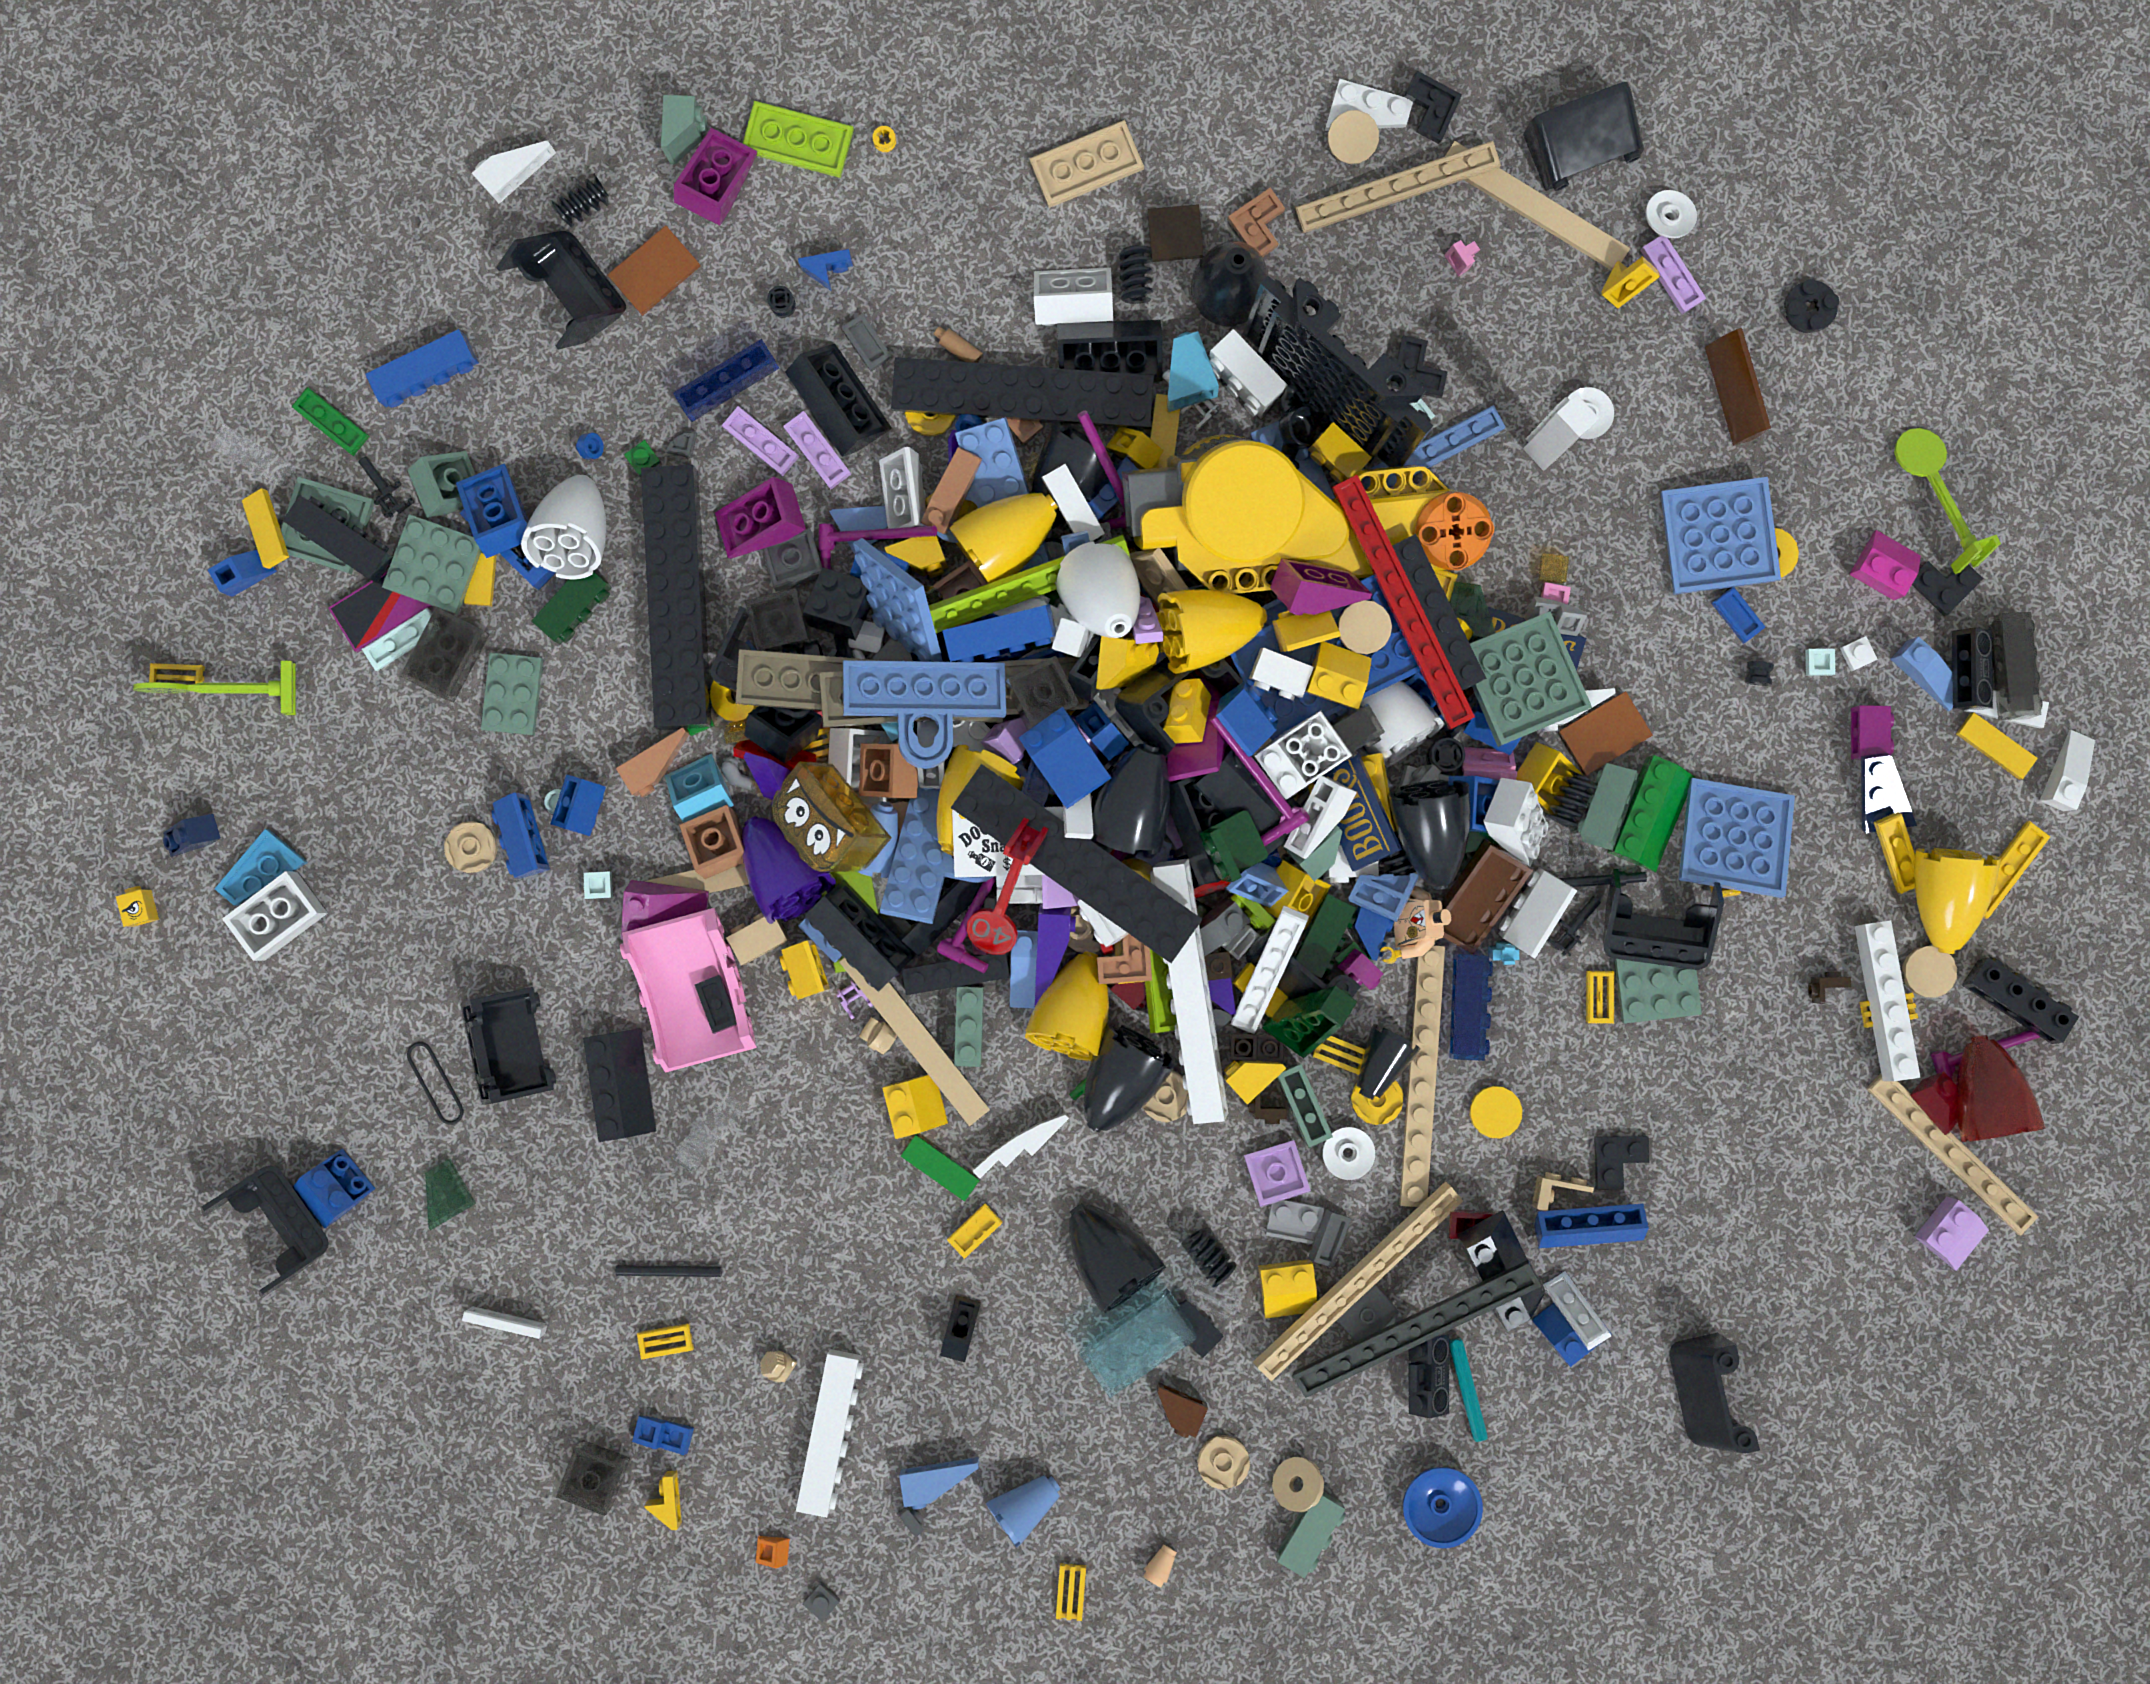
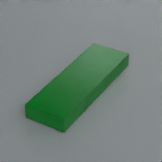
M308 387L291 406L352 456L358 452L370 437Z
M917 1134L900 1156L964 1202L980 1181L978 1177Z

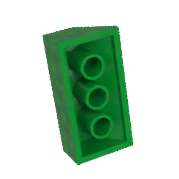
M1652 755L1646 757L1639 773V782L1614 850L1608 849L1607 853L1656 873L1686 801L1690 780L1695 778V776L1675 763Z

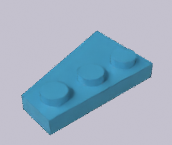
M264 829L216 886L215 890L234 906H239L285 871L294 872L308 862L271 830Z

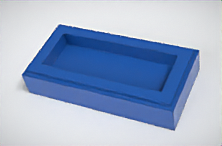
M1731 587L1711 603L1743 644L1765 628V625L1735 587Z

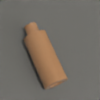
M939 326L935 330L934 335L940 339L939 344L961 361L978 363L982 358L983 353L950 328L945 331Z

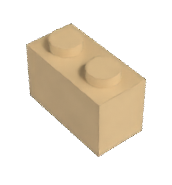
M760 913L753 917L754 923L748 926L742 923L730 930L732 935L726 937L741 965L755 960L790 940L779 919H775L773 924H769L763 914Z

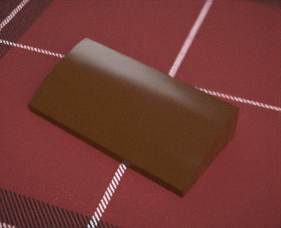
M1739 328L1716 339L1705 347L1733 446L1752 441L1771 429L1742 328Z
M1486 838L1441 901L1442 909H1447L1451 914V922L1448 925H1443V938L1474 954L1534 870Z

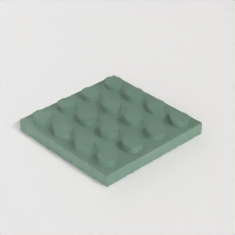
M1551 611L1470 643L1487 678L1473 685L1472 688L1498 747L1592 708Z

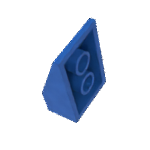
M505 463L456 483L474 540L486 558L521 545L529 519Z
M1063 707L1018 737L1066 809L1111 779V776L1077 724Z

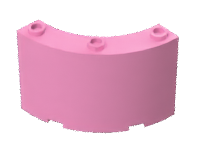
M715 908L622 933L623 943L620 944V951L623 959H628L641 990L639 992V999L642 1007L647 1009L656 1047L652 1050L655 1063L660 1064L665 1073L757 1048L751 1017L747 1016L745 1005L742 1004L747 1000L731 946L729 943L725 944L724 928ZM720 975L732 1004L737 1025L713 1034L694 984Z

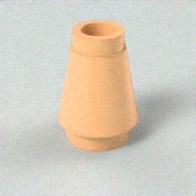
M1163 1544L1162 1548L1144 1568L1146 1572L1143 1577L1153 1584L1162 1587L1164 1582L1167 1583L1177 1552Z

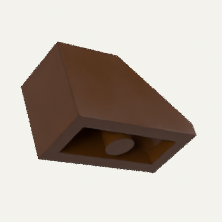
M1158 1382L1157 1392L1169 1423L1174 1428V1432L1184 1438H1188L1189 1435L1196 1438L1208 1410L1207 1403Z

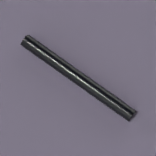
M616 1265L615 1274L616 1276L721 1277L722 1267Z

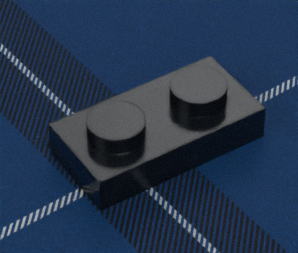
M720 975L694 984L713 1034L737 1025L732 1004Z

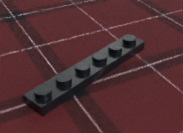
M1414 534L1392 545L1462 691L1487 679L1417 535Z

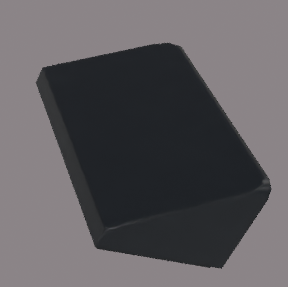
M1187 1300L1182 1301L1164 1321L1201 1358H1204L1224 1337Z

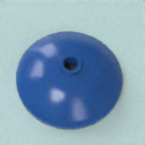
M1434 1467L1421 1472L1411 1481L1404 1494L1403 1515L1408 1528L1418 1540L1431 1547L1451 1548L1466 1542L1476 1532L1482 1519L1483 1503L1478 1488L1466 1474L1454 1468ZM1437 1499L1444 1500V1504L1441 1507L1435 1505Z

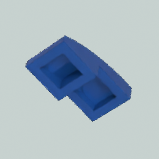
M640 1415L638 1416L632 1442L655 1450L662 1448L686 1455L689 1451L694 1428Z

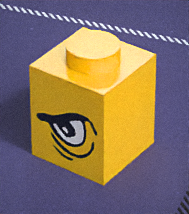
M141 886L125 889V894L115 896L123 927H135L159 920L152 890H142Z

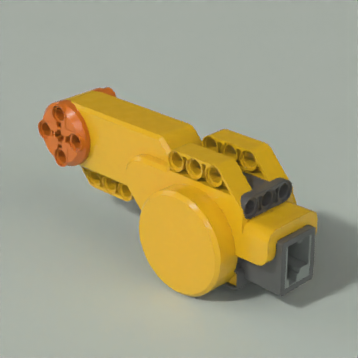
M1215 435L1196 442L1182 455L1170 456L1167 459V467L1122 471L1126 530L1128 534L1134 537L1135 545L1142 550L1167 548L1168 560L1177 571L1187 570L1209 590L1232 594L1272 590L1270 588L1272 582H1267L1273 579L1281 558L1350 571L1357 579L1368 578L1374 575L1337 498H1328L1297 470L1282 452L1272 446L1236 435ZM1407 465L1366 469L1353 474V476L1358 475L1360 481L1364 476H1369L1371 483L1365 491L1391 545L1416 534L1434 571L1462 570L1477 562L1486 552L1494 533V524L1491 521L1487 508L1472 495L1448 489L1426 467ZM1420 471L1422 473V480L1419 484L1415 485L1412 480L1415 472ZM1394 473L1397 478L1394 486L1388 487L1386 479L1390 474Z

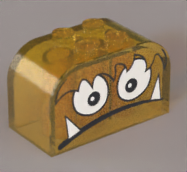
M799 761L782 783L781 790H777L774 795L772 812L776 824L784 833L785 839L799 852V857L816 871H862L874 861L892 838L833 764Z

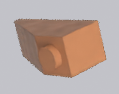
M961 447L957 448L929 501L921 521L922 524L936 526L937 531L942 534L950 531L949 527L956 522L983 458Z
M682 727L616 768L632 795L645 797L655 791L654 786L661 781L690 735L687 729Z

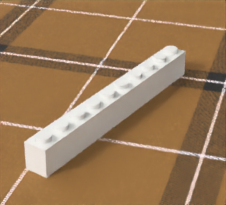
M1189 859L1158 862L1153 867V871L1150 872L1151 883L1198 915ZM1198 925L1172 964L1163 958L1164 963L1168 964L1169 967L1167 986L1173 992L1171 1011L1177 1017L1175 1036L1181 1043L1179 1061L1180 1065H1184L1186 1075H1183V1087L1189 1093L1190 1100H1187V1112L1189 1116L1192 1115L1193 1124L1225 1121L1228 1115L1201 933Z

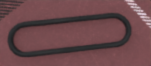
M424 1042L412 1044L407 1051L408 1062L439 1119L447 1125L458 1123L463 1117L464 1109L430 1046ZM415 1047H425L432 1057L459 1107L460 1114L456 1120L448 1121L442 1116L412 1061L411 1052Z

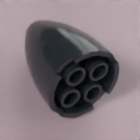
M1240 241L1224 242L1209 250L1199 261L1191 281V295L1200 314L1208 321L1225 327H1233L1247 322L1260 283L1269 276L1266 263L1254 247Z
M1056 420L1040 452L1031 493H1042L1045 497L1049 494L1052 497L1042 477L1066 464L1087 502H1090L1110 481L1088 437L1072 427H1068L1065 430V427L1062 426L1063 423ZM1113 453L1110 459L1117 471L1123 459ZM1059 508L1054 510L1057 515L1051 529L1066 523Z
M1144 741V744L1135 746L1109 773L1111 779L1101 785L1091 805L1093 833L1098 835L1096 841L1110 848L1135 854L1136 850H1148V853L1151 855L1161 851L1170 812V779L1164 753L1159 749L1160 746L1157 743Z
M1432 780L1401 786V792L1397 794L1389 792L1388 797L1395 830L1409 862L1427 885L1432 886L1435 890L1448 888V884L1454 881L1461 867L1469 839L1471 823L1469 784L1464 781L1455 780L1453 785H1449L1446 782Z
M1111 1022L1106 1026L1098 1056L1093 1055L1084 1093V1117L1088 1122L1087 1126L1098 1133L1101 1130L1108 1131L1120 1125L1144 1107L1166 1082L1177 1064L1176 1059L1169 1052L1162 1054L1161 1049L1155 1045L1153 1040L1124 1025H1121L1119 1029L1114 1028L1115 1025Z
M1083 1203L1070 1211L1072 1216L1069 1218V1236L1074 1259L1090 1296L1101 1312L1107 1313L1130 1299L1133 1294L1154 1281L1166 1269V1266L1154 1249L1136 1231L1116 1216L1090 1204L1084 1206Z

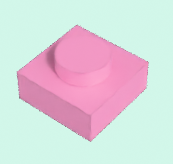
M1545 582L1541 597L1568 605L1571 587Z

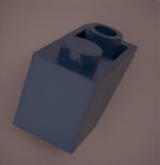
M214 814L183 819L163 832V844L166 850H169L171 857L211 845L221 839Z

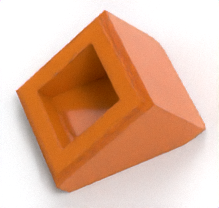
M758 1536L755 1563L775 1569L787 1565L790 1539Z

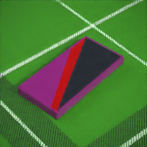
M385 572L377 583L373 581L367 583L328 609L354 651L358 653L362 648L424 609L433 606L382 588L387 572Z

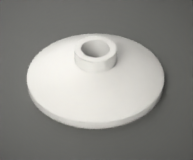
M1664 190L1656 193L1649 200L1646 206V219L1656 233L1667 238H1680L1687 235L1695 226L1697 211L1693 202L1683 193L1674 190Z
M1592 387L1580 388L1567 397L1569 400L1578 394L1599 417L1580 438L1594 439L1603 435L1610 428L1614 419V407L1610 398L1601 390Z
M1344 1127L1332 1133L1333 1138L1326 1140L1323 1146V1160L1327 1169L1336 1177L1344 1180H1354L1364 1176L1371 1169L1375 1160V1147L1372 1140L1365 1132L1353 1127ZM1345 1148L1352 1149L1350 1157H1344L1343 1151Z

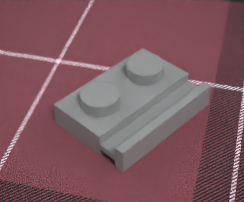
M1290 1200L1272 1203L1265 1235L1313 1245L1322 1222L1324 1207Z

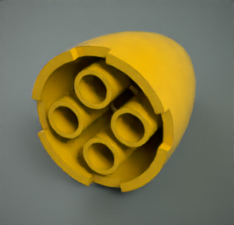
M1042 493L1011 496L994 501L966 514L954 522L949 529L989 584L1017 574L1024 568L1043 544L1051 530L1057 515L1054 510L1058 506L1049 494L1046 497Z
M1201 589L1180 590L1161 593L1157 598L1160 608L1156 615L1163 631V641L1158 642L1161 653L1165 652L1170 661L1168 668L1175 674L1210 665L1231 655L1251 641L1263 629L1264 623L1267 622L1266 610L1259 603L1232 593Z
M957 745L941 782L937 803L936 829L938 843L942 846L941 850L952 856H954L953 809H951V806L980 765L983 764L1020 791H1022L1027 781L1025 777L1021 776L1020 778L1015 773L1017 768L1008 761L984 749L982 752L970 751V747L967 745Z
M1922 848L1916 849L1914 878L1917 905L1926 934L1932 945L1938 948V952L1954 954L1955 950H1960L1967 943L1980 925L1994 894L2001 862L2000 857L1988 855L1987 859H1985L1981 854L1974 851L1934 848L1931 850V853H1926L1925 849Z
M1084 951L1083 954H1078L1055 975L1052 984L1038 1000L1025 1030V1038L1029 1042L1048 1051L1052 1049L1062 1054H1068V1057L1077 1060L1091 1061L1093 1055L1098 1056L1108 1023L1109 999L1107 984H1099L1097 957L1099 956L1097 954Z

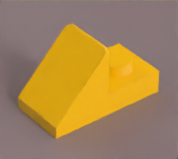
M1643 256L1628 268L1620 261H1617L1601 293L1616 308H1620L1660 277L1659 271Z
M675 1470L667 1471L662 1480L659 1481V1493L664 1498L650 1499L644 1505L645 1509L671 1530H678L682 1524L678 1472Z

